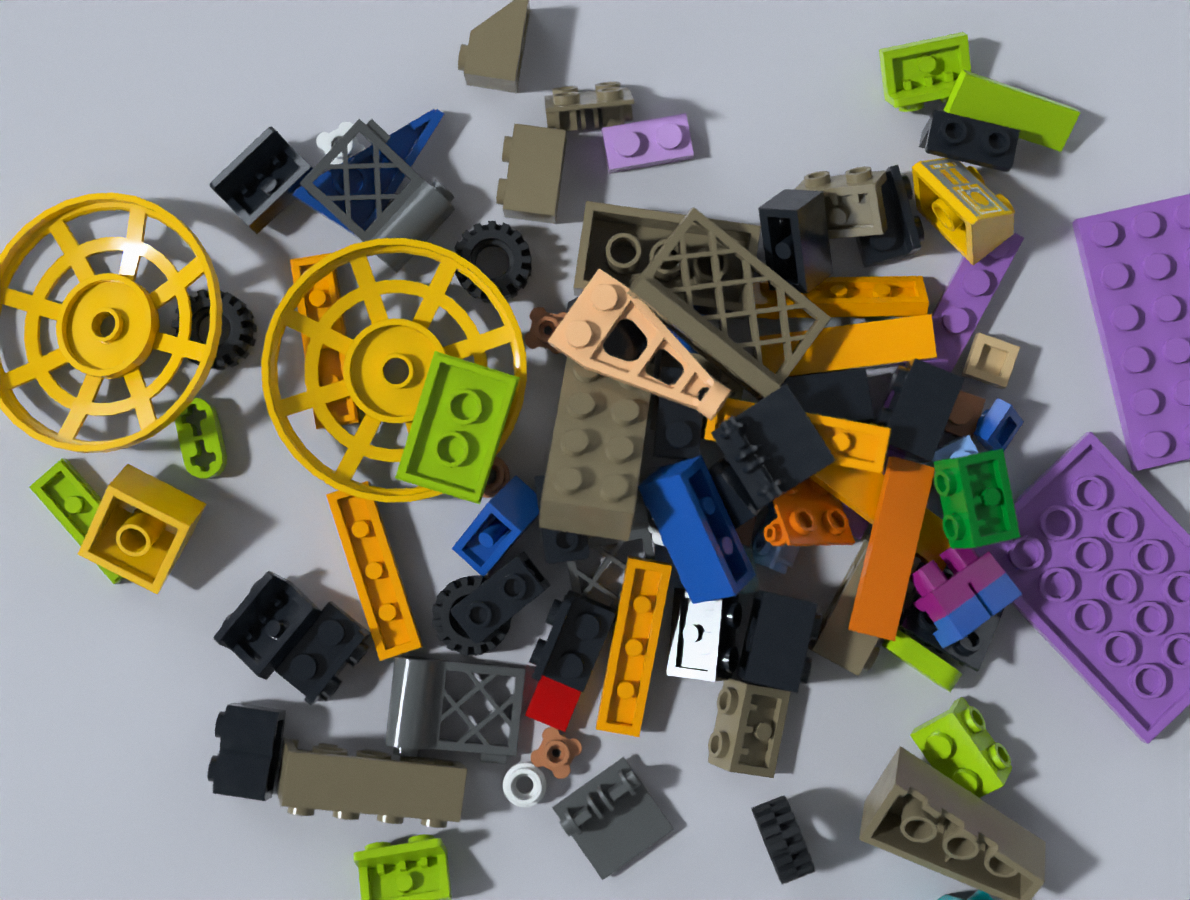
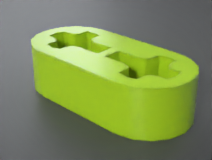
M194 398L192 403L175 420L182 457L187 471L192 476L201 479H213L218 477L227 465V453L219 417L215 407L210 402ZM195 406L197 410L207 414V418L200 421L202 435L199 436L197 427L186 421V417L193 414L192 408ZM203 441L207 453L216 455V461L209 463V471H206L204 466L196 465V458L202 456L200 442Z
M898 629L895 641L885 639L881 644L890 653L948 692L952 691L962 676V673Z

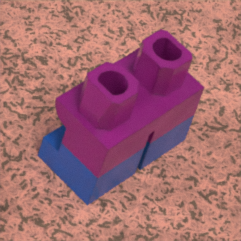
M949 547L940 556L953 573L952 576L946 578L934 560L910 575L914 586L922 596L913 604L920 611H926L938 630L933 635L942 648L963 639L1022 595L989 551L979 557L973 548L952 549Z

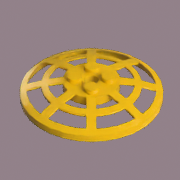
M113 192L95 193L65 200L43 211L27 223L11 239L0 254V314L2 305L27 312L24 342L29 363L5 373L0 357V409L14 425L32 438L55 448L80 453H108L132 447L155 436L178 418L192 403L205 383L217 354L222 331V299L219 280L207 251L198 237L182 220L159 205L133 195ZM122 210L130 212L126 238L102 237L79 245L66 224L77 217L98 211ZM147 216L162 222L174 230L191 247L196 255L179 272L164 254L152 246L143 243ZM51 233L64 255L58 258L44 273L33 295L8 288L13 275L27 254L41 239ZM104 252H124L119 275L112 273L96 275L87 259ZM141 256L154 263L168 279V281L151 293L135 282ZM72 268L80 283L68 293L62 304L47 300L57 282ZM203 274H205L210 298V327L206 344L190 341L192 309L190 296L187 288ZM175 297L177 298L180 315L178 337L159 332L160 320L158 309ZM113 315L115 328L109 336L103 337L100 331L101 324L106 317ZM42 317L57 321L56 336L59 345L58 349L44 356L42 355L40 343V322ZM153 349L172 354L162 373L149 386H146L139 367L148 359ZM184 357L200 361L194 377L181 397L164 415L157 419L151 399L157 396L172 380L180 368ZM70 363L75 369L85 373L86 377L77 397L64 390L50 372ZM124 377L131 397L112 403H94L103 379ZM37 379L39 385L51 398L62 406L71 409L59 433L48 429L33 418L17 400L12 389ZM134 409L136 411L141 431L113 440L86 441L75 439L88 415L113 416Z
M407 238L374 239L349 245L327 255L307 269L288 289L274 312L265 336L261 360L262 389L269 416L279 437L293 457L312 475L339 491L361 499L385 503L413 502L435 497L443 493L421 486L412 488H382L365 485L351 479L364 456L385 462H400L404 449L376 447L370 443L381 422L405 423L409 434L434 351L459 359L473 355L475 364L488 367L485 351L510 343L513 354L514 376L520 377L496 455L512 433L523 406L527 383L526 351L521 329L509 303L497 286L477 266L455 252L429 242ZM385 253H406L428 257L440 262L429 286L407 280H383L376 282L367 257ZM350 262L359 288L350 291L337 300L325 312L319 322L295 311L300 300L319 280L336 268ZM456 270L468 277L486 294L498 311L504 326L479 334L476 325L466 311L452 298L445 295ZM404 293L419 296L423 300L413 321L389 319L381 295ZM364 301L372 324L363 329L354 340L331 329L334 323L347 310L357 303ZM439 306L458 322L465 332L467 339L443 347L437 337L428 330ZM287 326L311 338L307 346L304 364L307 391L281 399L278 387L277 362L281 339ZM324 344L346 355L343 366L344 380L320 387L318 365L321 349ZM396 358L404 360L409 367L407 379L400 384L389 382L384 374L386 364ZM350 396L356 406L365 413L355 436L348 433L336 421L329 411L327 403ZM313 408L324 428L340 444L348 448L336 471L324 465L305 447L293 430L287 416Z

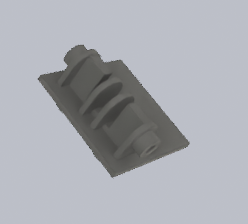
M624 756L552 807L561 820L559 823L568 836L573 837L602 880L674 830Z

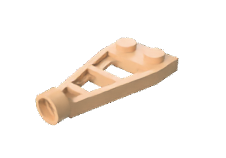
M599 268L549 338L548 343L589 371L695 409L712 421L729 398L732 390L715 381L644 302L628 295L627 292L630 290L628 287ZM623 319L633 321L647 338L646 349L639 359L635 361H624L605 352L603 347L619 321ZM658 350L667 351L682 364L684 373L676 384H665L646 373V367ZM703 388H709L701 401L698 400L699 391Z

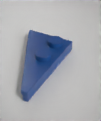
M438 109L427 112L390 134L391 138L386 144L412 167L444 116V113ZM373 145L349 158L348 164L374 163ZM379 151V163H391ZM374 168L349 169L350 195H375ZM380 168L381 194H395L405 178V175L398 168ZM330 169L318 176L313 184L326 196H343V169ZM301 186L294 191L293 197L357 237L304 187ZM375 199L350 200L351 219L365 231L376 219ZM381 199L382 211L387 207L391 199ZM345 200L332 201L345 213Z

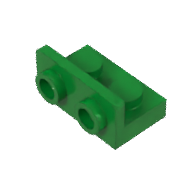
M1003 449L934 461V485L940 495L944 515L943 531L952 549L976 548L1020 538Z

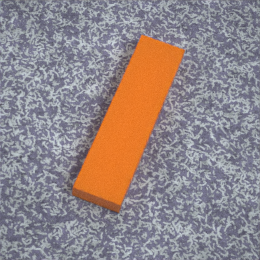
M898 457L888 458L848 630L895 641L935 472L934 467Z

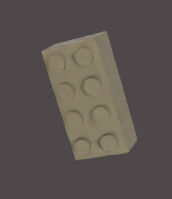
M586 201L573 286L574 296L581 295L599 268L629 288L634 280L639 278L686 215ZM708 218L757 257L761 226ZM693 222L684 234L686 254L709 251L707 232ZM716 240L717 250L727 249ZM678 244L668 256L679 255ZM734 254L718 255L721 282L744 279L742 260ZM710 257L687 259L690 285L714 283ZM680 260L663 262L653 277L666 288L683 287ZM751 268L752 278H754L755 271ZM745 284L722 287L725 313L748 310ZM714 288L691 291L693 308L696 312L707 315L717 314ZM684 292L674 293L685 302ZM746 316L731 317V318L744 320V319L746 318Z
M567 357L541 499L539 528L629 541L651 393L589 371ZM648 364L645 369L646 373L652 377L655 364Z

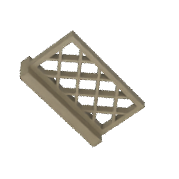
M695 207L689 210L639 278L634 280L629 287L630 290L627 292L632 298H638L644 302L672 333L759 401L781 387L782 383L831 319L829 315ZM693 222L707 232L709 251L686 254L684 234ZM716 240L727 249L717 250ZM678 244L679 255L668 256ZM734 254L742 260L744 279L721 282L718 255ZM710 257L714 283L690 285L687 259ZM680 260L683 287L666 288L653 277L663 262ZM751 268L761 277L752 278ZM768 281L776 288L778 306L756 309L753 283ZM745 284L748 310L725 313L722 287ZM714 288L717 314L701 316L693 308L691 291ZM684 292L685 302L674 293ZM785 296L788 297L795 304L786 305ZM801 308L814 318L815 321L805 335L790 337L787 310ZM779 311L782 338L760 341L757 314ZM749 315L752 342L737 344L728 337L726 318ZM718 319L719 329L708 320ZM800 340L792 351L791 341ZM783 342L785 361L774 374L763 365L760 345ZM753 347L754 357L743 348Z

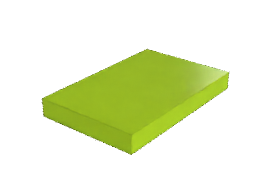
M434 351L395 479L480 505L520 377Z

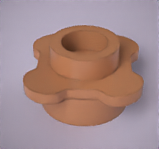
M543 307L534 308L529 315L532 321L530 332L524 337L526 345L531 349L540 347L550 349L553 354H560L561 352L551 346L548 340L564 319L566 313L553 314L546 312ZM551 327L552 333L549 335L545 334L544 328Z
M548 727L542 732L543 741L539 748L531 753V762L535 767L544 766L553 771L556 778L563 779L569 776L571 772L570 764L575 756L581 754L582 745L578 739H569L567 736L560 734L558 729ZM554 749L560 750L561 754L558 757L553 756L552 751Z

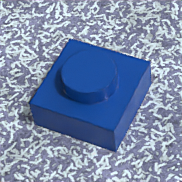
M997 398L991 408L981 414L973 434L987 451L1003 449L1005 451L1024 421L1011 404Z

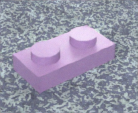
M686 113L602 128L609 173L693 159L694 156Z

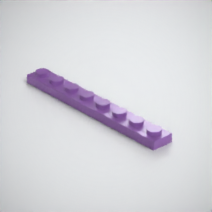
M1014 232L1011 237L974 266L964 256L962 257L932 312L937 359L922 361L950 373L952 372L1024 237ZM889 391L881 407H889L894 391ZM887 449L882 474L885 475L889 457L904 459L905 456ZM841 502L852 535L855 539L860 540L869 522Z

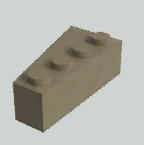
M283 738L276 792L280 806L288 807L287 812L290 814L313 816L315 809L333 811V817L345 820H358L360 814L377 815V821L389 824H402L404 817L421 819L422 825L434 828H445L448 821L460 822L467 768L459 761L422 756H400V760L395 761L391 760V754L371 749L357 750L356 756L348 755V750L339 748L338 745L319 743V746H313L312 750L298 749L299 740Z
M899 746L864 801L859 840L1000 899L1031 900L1045 883L1046 842Z

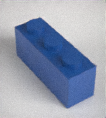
M702 456L660 467L638 485L644 504L649 509L661 535L662 542L670 554L680 581L685 587L692 604L736 596L756 575Z

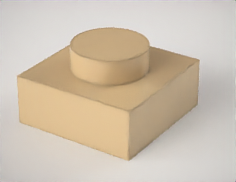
M977 333L973 339L961 375L1004 389L1007 387L1020 347L982 333Z

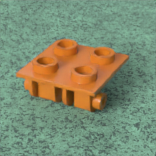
M810 477L772 501L778 517L766 525L764 528V538L773 546L781 547L786 543L787 546L855 544L841 501Z

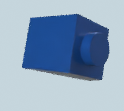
M515 475L486 504L451 549L484 577L539 516L537 494Z

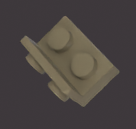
M863 166L850 169L845 172V175L830 176L828 171H818L804 176V180L795 188V190L823 191L829 239L881 235L888 229L881 186L887 180L885 170L872 172L871 167Z
M733 678L725 680L717 698L718 712L714 732L711 734L708 742V762L729 772L774 778L791 691L746 683Z

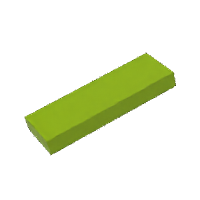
M963 69L943 109L946 113L1020 130L1018 138L1062 152L1081 113L1074 107Z
M62 458L30 486V489L81 546L102 499L67 459ZM97 565L113 584H119L125 579Z

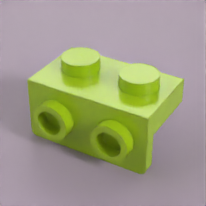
M964 32L879 49L884 100L893 107L899 108V111L902 112L920 110L925 107L924 102L940 99L942 103H947L961 70L971 72L968 34Z
M964 697L955 700L949 710L914 728L910 734L933 768L978 798L1003 787L1012 770L1011 759L1007 750L1002 744L993 740L986 730L985 721L981 713L974 706H970Z
M423 834L409 838L408 843L393 846L389 842H374L366 845L365 850L353 853L354 863L359 870L361 900H452L447 848L441 838H434L433 835Z

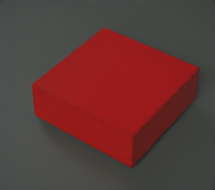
M542 676L525 716L566 732L581 691Z

